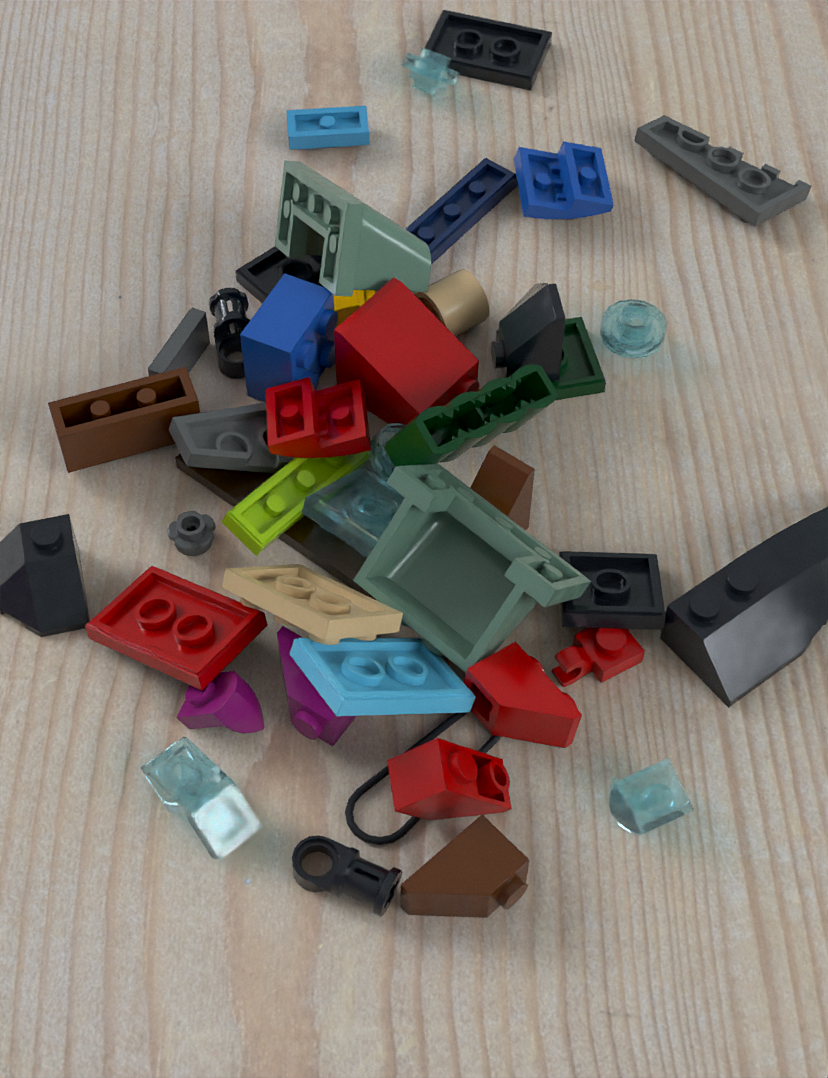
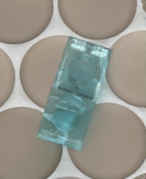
M187 737L180 738L140 767L167 810L185 815L213 859H222L262 828L261 823L235 782Z

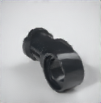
M237 288L218 290L209 299V309L216 318L213 333L218 367L225 376L241 379L245 378L243 360L231 361L226 358L233 352H242L240 334L250 322V319L246 316L249 306L247 296ZM228 300L232 303L233 311L230 312L228 311ZM234 323L235 333H231L229 324Z
M320 835L309 836L300 841L294 848L292 855L293 877L303 889L311 892L327 891L338 897L345 893L372 906L373 913L380 917L383 916L391 904L402 877L401 869L393 867L387 870L361 858L359 850L353 847L349 848ZM312 852H322L331 858L333 864L326 874L312 876L307 874L301 867L302 860Z

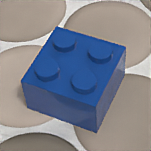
M284 273L240 334L247 396L266 402L265 389L307 377L311 378L316 391L319 378L326 367L331 368L335 364L334 329L338 322V313L334 311V294L325 287Z

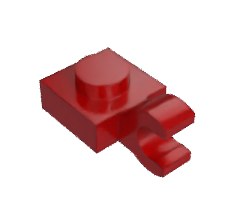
M587 628L575 634L572 646L564 648L555 654L554 658L559 663V666L552 669V674L562 687L575 683L591 672L602 683L641 663L645 650L628 629Z

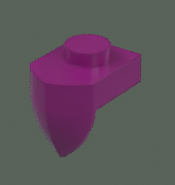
M235 671L220 672L203 690L190 685L185 693V701L176 717L190 730L224 726L234 732L245 734L255 733L265 728L261 705L255 692Z

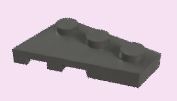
M266 402L173 417L169 427V432L186 466L275 474L295 458L270 453L267 437Z

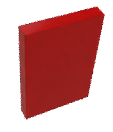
M151 566L85 625V629L89 639L199 690H203L268 624L265 612L244 606L234 599Z

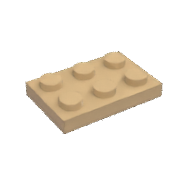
M301 564L225 568L222 588L241 597V604L254 609H264L274 614V621L277 623L299 627L309 632L308 637L314 642L337 645L340 639L344 638L372 641L376 639L377 635L399 632L402 612Z

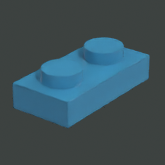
M366 105L286 110L289 150L370 145Z

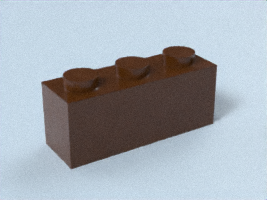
M186 367L48 403L68 473L173 445L175 442L169 432L172 418L200 413L199 401Z

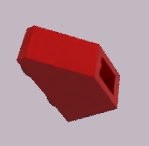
M516 641L467 668L464 684L476 697L471 707V712L491 735L566 748L572 744L582 713L578 710L573 698L569 694L562 692L545 674L540 662L533 656H529Z
M436 738L387 760L395 812L430 821L504 813L512 809L508 791L510 779L501 758Z

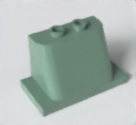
M284 160L275 237L276 248L289 258H305V255H322L319 283L335 296H353V290L379 291L394 277L400 280L411 292L428 291L431 254L428 245L424 241L301 161Z
M440 464L396 466L386 483L405 497V499L353 580L379 602L402 612L401 625L411 627L423 637L421 642L429 651L438 656L449 658L464 672L467 671L468 667L494 654L537 602L543 607H548L580 598L591 583L583 574Z

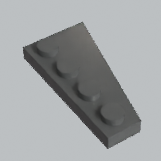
M665 115L637 128L634 142L754 227L806 200L810 192L811 185L801 180L792 185L778 178L780 170L764 164L759 169L742 160L744 153L730 146L728 148L713 147L708 144L709 136Z

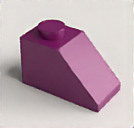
M282 626L277 632V640L290 720L296 730L303 736L312 740L319 738L333 747L357 716L335 715L289 654L294 639L303 637Z

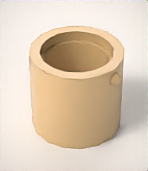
M465 269L458 270L429 285L427 292L415 293V296L455 337L486 321L489 317L490 308L487 296L479 281Z

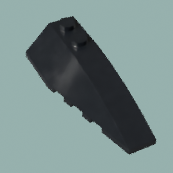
M828 507L809 515L768 538L667 605L664 630H661L660 639L728 708L800 657L811 644L813 637L828 622Z

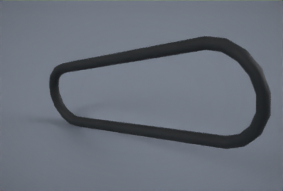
M469 712L454 713L405 752L434 740ZM493 735L478 751L486 754L498 742L501 736ZM388 765L357 788L347 802L345 810L347 825L356 837L366 843L376 845L393 843L403 837L421 819L412 816L399 830L391 835L381 837L368 835L360 830L355 823L353 815L355 803L361 795L389 774Z

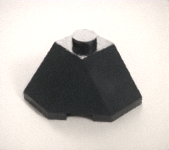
M535 284L499 322L498 341L491 342V355L494 369L501 368L504 378H508L523 366L535 364L542 366L550 381L559 380L565 314L556 284Z
M69 514L19 523L0 541V614L7 613L24 623L26 629L40 637L85 629V625L90 622L80 552Z

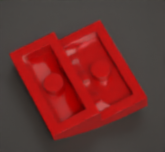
M307 377L265 389L268 448L271 454L297 458H327L371 450L366 398L360 379L315 391L311 378Z

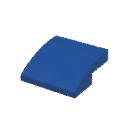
M563 141L558 153L523 147L518 148L514 157V165L523 217L573 219L611 212L614 204L601 148Z

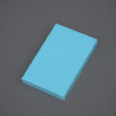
M309 638L294 639L289 653L336 716L470 712L476 698L441 656L432 653L422 644V638H376L372 641L344 638L340 639L337 645H326L314 642Z

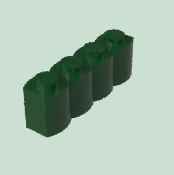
M526 365L519 368L508 378H497L489 381L477 392L462 393L445 406H434L424 410L386 442L384 449L395 467L449 462L458 458L471 447L484 446L501 433L517 430L552 404L557 398L558 392L541 365Z

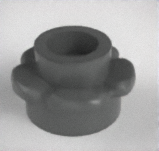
M187 511L181 513L177 517V521L170 523L168 537L174 541V545L180 553L187 556H198L210 549L215 538L213 531L216 526L209 515H201L196 511Z

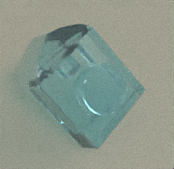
M669 758L621 780L616 775L610 783V812L614 820L621 827L633 834H645L694 811Z

